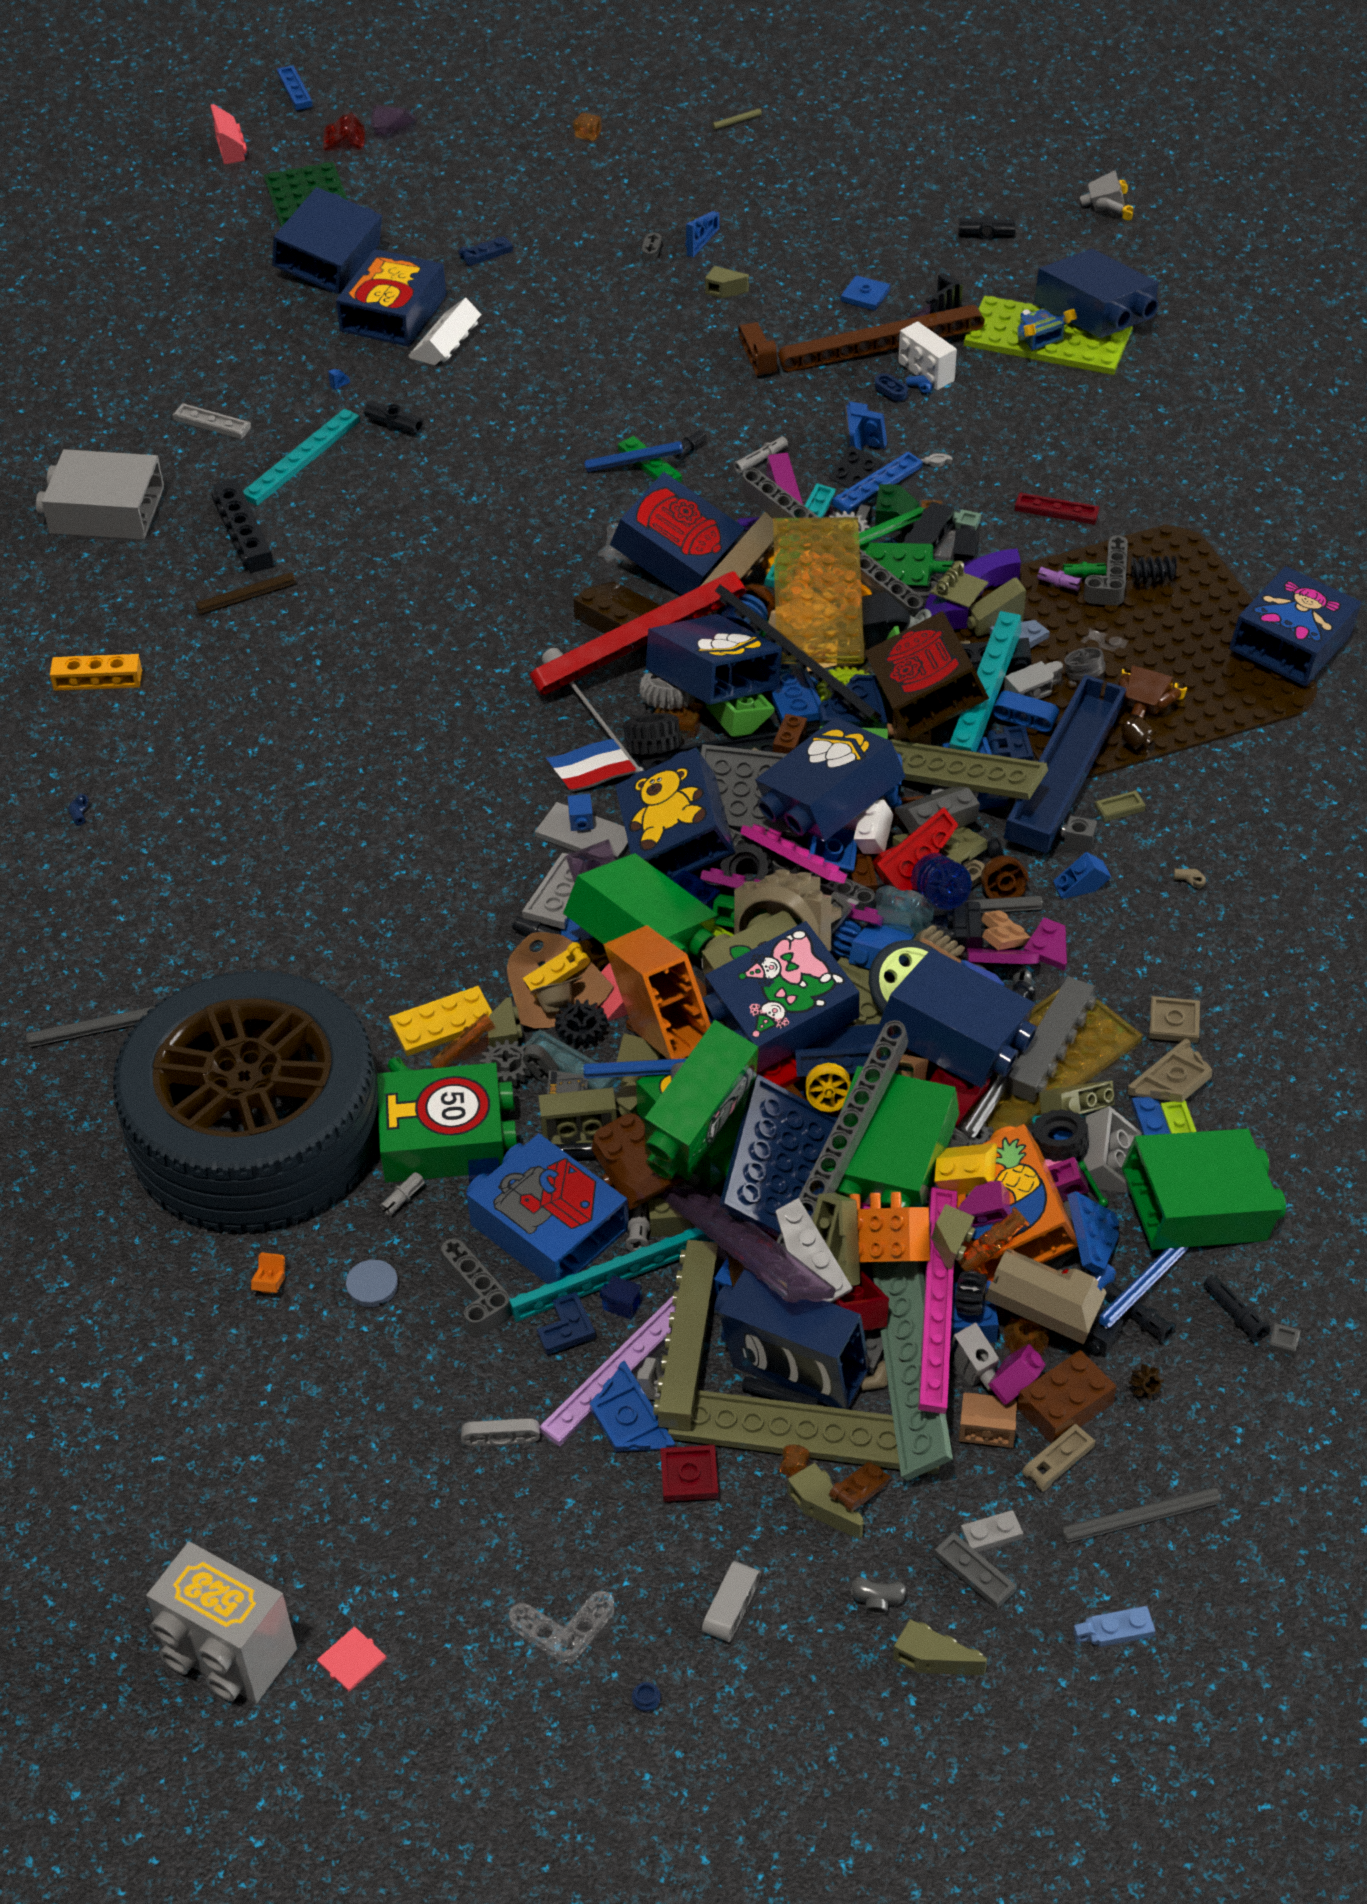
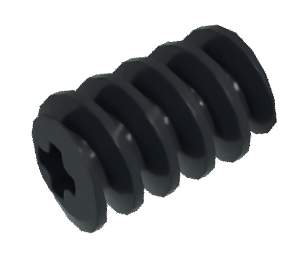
M1157 556L1155 560L1152 557H1147L1146 562L1143 557H1139L1138 561H1136L1135 557L1131 559L1132 578H1135L1136 584H1139L1140 578H1143L1144 583H1148L1149 577L1152 578L1153 583H1156L1157 577H1160L1162 583H1164L1166 577L1169 578L1170 582H1173L1174 576H1176V556H1173L1171 560L1169 556H1164L1163 561L1160 556Z

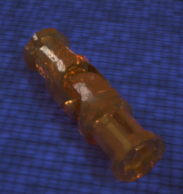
M1013 1207L1011 1209L1012 1213L1001 1222L997 1221L993 1224L991 1230L986 1231L972 1242V1247L964 1253L961 1262L956 1260L964 1271H973L983 1261H989L1003 1245L1013 1240L1012 1236L1024 1226L1028 1227L1030 1225L1017 1208ZM983 1242H985L988 1245V1248L990 1250H986L982 1247Z

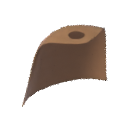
M545 932L532 933L510 955L507 963V974L514 1001L518 1008L520 1024L531 1028L555 1027V1015L560 1014V1011L545 1012L538 998L536 999L534 995L530 994V989L525 984L523 977L539 968L537 963L541 961L547 963L567 950V947L573 943L567 937ZM535 940H541L543 948L538 952H531L529 949L530 944ZM590 961L588 966L565 980L583 977L572 984V1005L576 1004V1000L579 999L580 1003L584 1004L585 1000H589V1005L596 1002L599 1006L614 987Z

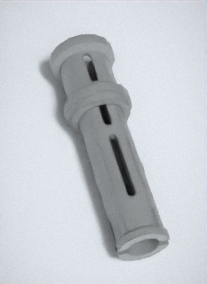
M648 1201L633 1208L632 1219L627 1225L629 1238L626 1240V1248L632 1252L641 1247L649 1246L647 1240V1233L650 1232V1223L647 1220Z

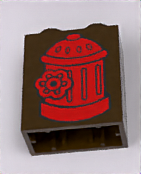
M943 611L865 651L909 740L989 699L974 666Z

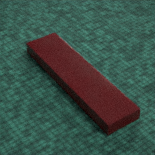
M1019 493L1014 511L1095 525L1100 506Z

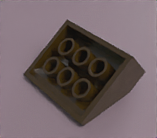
M615 581L588 587L573 599L574 617L603 634L661 606ZM647 644L635 651L642 652L647 647Z

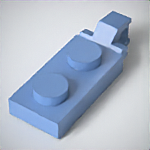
M1144 1606L1087 1618L1084 1623L1074 1625L1073 1635L1076 1643L1092 1641V1644H1098L1099 1647L1150 1638L1155 1636L1156 1631L1148 1607Z

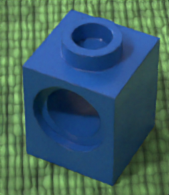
M590 794L568 796L571 831L593 829Z

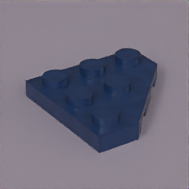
M855 674L845 686L882 715L877 723L872 719H869L867 722L857 714L859 709L856 706L850 708L842 701L844 696L840 693L837 695L832 693V696L827 701L824 700L819 704L818 714L821 726L837 717L860 728H886L887 719L876 675Z

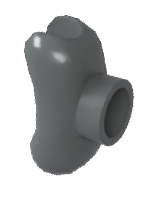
M857 1577L852 1581L851 1586L852 1597L857 1602L865 1603V1611L872 1615L887 1614L888 1606H898L901 1604L906 1593L905 1586L899 1581L879 1584L870 1582L863 1577Z

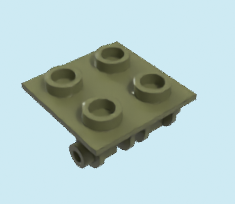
M957 561L952 564V568L950 567L930 593L969 608L987 586L988 582L964 573V563Z

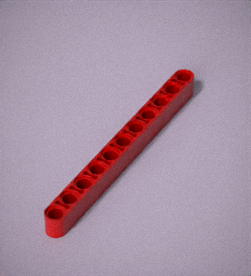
M736 572L726 573L537 667L529 676L540 695H546L646 645L648 641V628L700 618L724 606L725 604L719 600L721 596L715 592L720 584L738 598L745 594L746 588Z

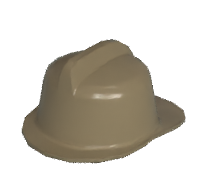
M577 977L563 983L542 986L530 991V994L537 996L545 1012H557L560 1007L567 1008V1002L571 1003L572 984L583 977Z

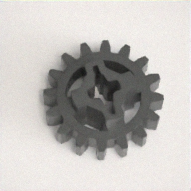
M505 1040L502 1045L496 1041V1047L487 1046L488 1052H482L480 1064H497L498 1082L512 1081V1084L516 1087L518 1080L525 1082V1075L531 1076V1070L523 1062L526 1045L518 1047V1041L509 1044V1041Z

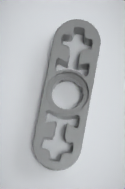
M534 1419L476 1421L465 1423L461 1427V1442L467 1446L524 1444L536 1442L540 1438V1424Z

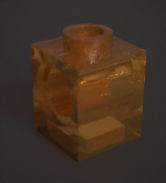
M581 112L573 122L575 137L595 141L601 133V116Z

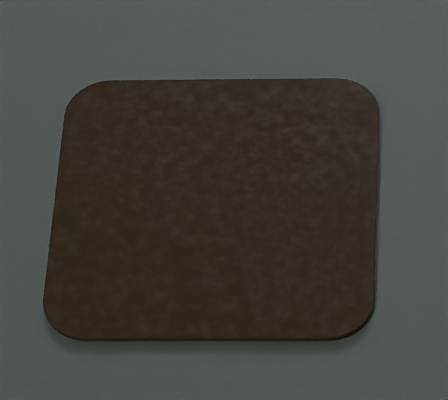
M1165 524L1160 527L1123 536L1128 541L1124 600L1119 605H1102L1086 602L1083 599L1085 579H1082L1081 584H1078L1080 585L1078 592L1062 586L1058 588L1052 583L1037 580V575L1041 574L1038 573L1041 567L1059 572L1062 571L1063 564H1081L1082 562L1106 563L1109 540L1021 564L1019 582L1026 589L1023 622L1036 620L1050 631L1049 638L1030 648L1031 663L1034 665L1041 661L1044 664L1059 661L1063 664V670L1060 672L1062 674L1061 682L1053 685L1051 695L1039 699L1058 707L1060 714L1049 732L1026 727L1032 752L1037 761H1039L1081 680H1073L1067 676V668L1064 663V659L1069 653L1081 648L1095 647L1103 651L1106 670L1101 675L1095 677L1103 680L1100 700L1104 699L1107 682L1119 685L1122 669H1125V673H1130L1132 665L1172 676L1173 688L1175 683L1179 684L1178 688L1180 689L1187 687L1183 699H1176L1164 709H1159L1157 714L1153 715L1145 712L1143 719L1155 731L1152 736L1155 740L1147 749L1142 747L1139 750H1134L1122 739L1123 732L1121 728L1131 718L1130 714L1133 709L1126 706V699H1124L1123 707L1086 778L1103 775L1299 716L1306 712L1316 699L1317 685L1314 678L1307 686H1303L1229 649L1238 617L1253 599L1211 545L1198 532ZM1157 556H1160L1163 561L1164 556H1169L1170 560L1173 556H1176L1177 571L1173 582H1170L1169 578L1166 577L1164 583H1162L1160 577H1157L1156 583H1153L1152 578L1149 577L1148 583H1144L1143 578H1140L1139 584H1136L1135 578H1132V557H1135L1136 561H1138L1139 557H1143L1146 562L1147 557H1152L1155 560ZM991 585L985 588L983 593L975 599L970 607L1002 585L996 587ZM968 625L965 629H953L960 642L965 640L970 641V643L987 642L991 636L988 633L977 637L974 631L969 629ZM1005 677L1001 685L1000 691L998 693L997 699L1000 693L1004 691Z

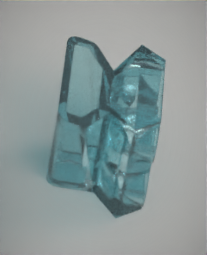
M887 885L881 886L876 891L877 905L875 909L878 910V915L884 917L883 926L913 934L915 939L917 934L923 930L922 923L933 920L934 909L924 895L913 890L902 891Z

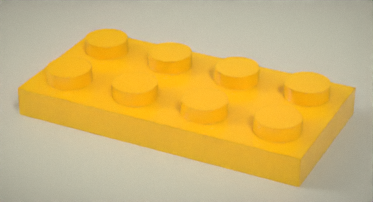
M479 986L389 1016V1021L406 1056H410L486 1029L485 1019L492 1013V1010Z

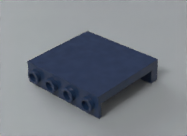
M879 1024L843 1026L807 1047L795 1050L797 1077L807 1076L814 1067L824 1063L837 1064L843 1067L848 1074L855 1073L857 1066L864 1067L880 1035L877 1032ZM882 1056L879 1060H887L890 1056Z

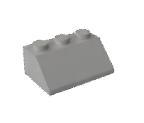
M1108 1106L1086 1116L1089 1145H1087V1150L1081 1155V1161L1084 1160L1099 1189L1130 1193L1121 1167L1134 1136H1141L1142 1132Z

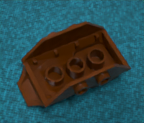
M625 1114L599 1128L594 1134L591 1150L604 1172L602 1179L627 1198L628 1211L685 1181L683 1177L676 1173L671 1180L665 1179L647 1166L646 1160L649 1156L645 1154V1121L636 1114Z

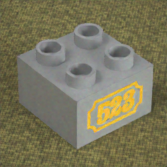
M188 1541L146 1595L154 1618L150 1628L161 1639L163 1649L159 1653L161 1659L170 1668L181 1674H187L192 1667L208 1676L206 1683L209 1688L225 1700L233 1701L240 1694L257 1704L297 1650L283 1593Z

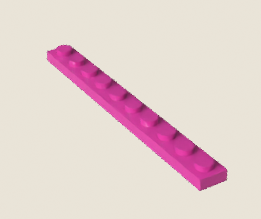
M932 1187L929 1198L930 1261H926L918 1410L945 1414L948 1402L954 1265L952 1269L946 1268L931 1237L945 1204L957 1208V1191Z

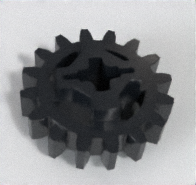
M577 999L574 1005L567 1002V1008L560 1007V1014L555 1015V1030L558 1031L559 1038L564 1037L566 1044L573 1041V1046H577L578 1042H582V1045L586 1046L587 1041L595 1044L596 1037L603 1038V1032L607 1031V1015H604L603 1008L598 1009L596 1002L589 1005V1000H585L583 1004Z

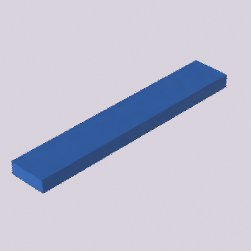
M906 452L834 497L831 504L840 511H846L849 514L876 497L879 484L895 485L920 469L923 461L910 452Z

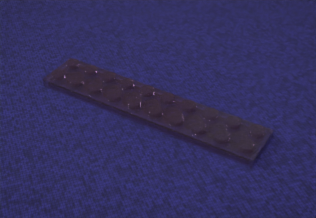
M709 1188L668 1189L663 1192L662 1199L669 1203L671 1208L680 1212L685 1219H688L696 1228L702 1230L708 1238L713 1239L719 1244L720 1248L730 1253L732 1258L741 1262L744 1268L749 1269L758 1279L763 1280L769 1285L770 1289L780 1294L783 1300L795 1303L801 1299H808L814 1302H821L822 1299H834L835 1287L755 1224L747 1222L719 1207L721 1198Z

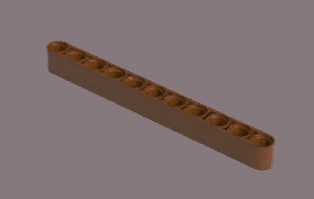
M968 305L784 346L778 351V358L785 371H795L899 348L900 330L917 321L940 338L978 330L983 327L985 320L977 306Z

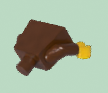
M1132 665L1130 673H1125V669H1122L1121 678L1118 683L1119 686L1126 688L1124 699H1126V706L1133 708L1130 717L1134 719L1138 717L1143 718L1145 712L1153 715L1157 714L1159 709H1164L1176 699H1183L1187 691V687L1184 689L1178 688V683H1175L1173 688L1172 676Z

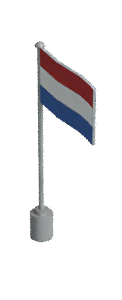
M551 648L543 654L542 663L545 664L563 654L559 649ZM573 681L570 682L571 687L612 739L592 743L562 755L546 758L569 791L587 789L613 778L644 771L633 760Z

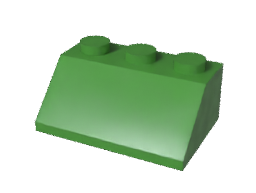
M761 693L710 705L705 702V707L734 737L752 734L774 713V707Z

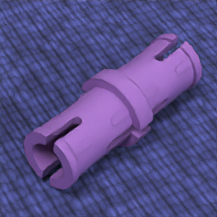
M1044 567L1039 569L1038 573L1041 574L1037 575V580L1052 583L1058 588L1062 586L1077 592L1080 588L1078 584L1082 582L1081 578L1066 575L1063 571L1056 572Z

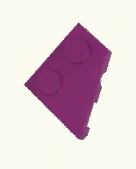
M1044 917L1025 945L1024 950L1039 952V961L1065 971L1067 965L1065 925Z

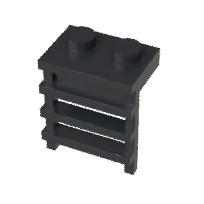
M944 272L938 275L937 293L926 299L925 302L930 304V314L961 307L963 283Z

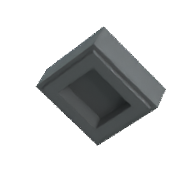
M1275 1323L1268 1349L1294 1356L1301 1330Z

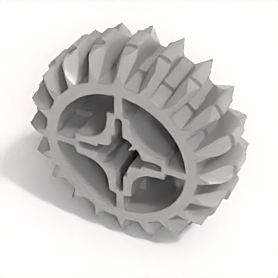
M652 672L644 674V677L641 678V698L649 706L671 710L673 708L681 709V707H688L689 704L691 705L697 700V697Z

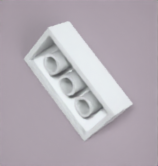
M465 297L440 317L408 356L411 359L436 365L440 361L444 363L450 358V351L456 350L460 346L459 341L464 340L469 335L468 330H472L478 324L476 320L481 314Z

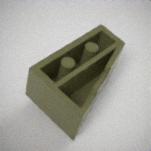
M836 1193L819 1194L812 1221L851 1286L860 1285L857 1200Z

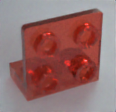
M353 112L342 115L338 121L333 124L330 123L325 127L323 149L325 151L346 138L358 150L364 147L365 126Z

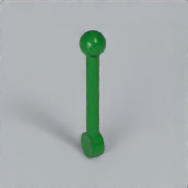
M1084 1160L1079 1162L1081 1170L1086 1175L1099 1199L1098 1204L1106 1207L1108 1200L1102 1196Z

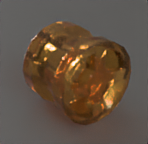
M800 1445L785 1446L782 1452L784 1460L780 1464L781 1473L791 1477L807 1468L805 1463L809 1460L810 1452L808 1449Z

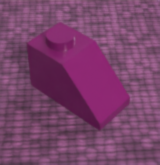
M989 1181L983 1185L976 1186L957 1208L975 1216L972 1224L973 1228L1011 1220L1009 1192L1001 1181Z
M1028 1344L1005 1358L988 1385L1001 1402L1006 1405L1019 1394V1391L1038 1378L1046 1364L1040 1354Z

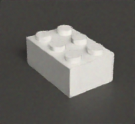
M918 321L900 330L899 363L917 376H926L932 383V387L936 390L955 381L957 352L955 347Z

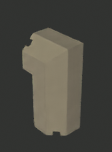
M1007 1249L996 1269L993 1282L990 1283L985 1300L1084 1344L1107 1292L1104 1288L1101 1291L1097 1287L1099 1282L1095 1277L1080 1270L1069 1269L1067 1273L1062 1274L1063 1270H1055L1011 1249Z

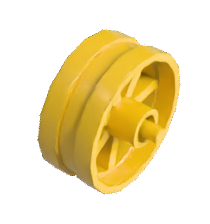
M824 1063L814 1067L807 1075L805 1083L806 1095L810 1104L824 1112L840 1110L843 1107L851 1085L848 1072L843 1067L834 1063ZM824 1074H829L828 1076H826V1077H824V1078H822V1077L820 1076V1075H824ZM833 1074H836L841 1078L834 1081ZM814 1079L822 1084L810 1086ZM847 1082V1090L837 1087ZM822 1091L817 1098L811 1093ZM835 1093L842 1095L836 1100L834 1098ZM825 1097L827 1099H830L831 1101H823V1099Z

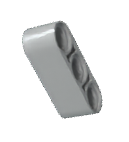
M733 1561L706 1614L702 1632L726 1642L732 1640L756 1591L761 1571Z

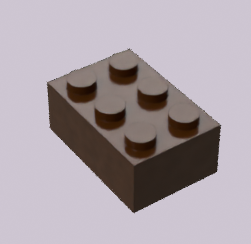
M1079 1350L1019 1391L1017 1409L1052 1444L1074 1424L1081 1427L1113 1405L1117 1386Z

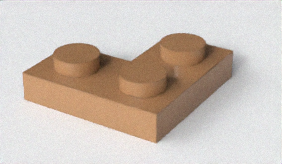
M1002 911L986 912L982 916L981 921L989 927L985 929L982 937L997 950L1024 946L1031 938L1024 932L1021 926L1013 923L1007 914Z

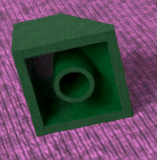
M879 484L875 526L919 508V502L900 485ZM914 523L897 531L911 532Z

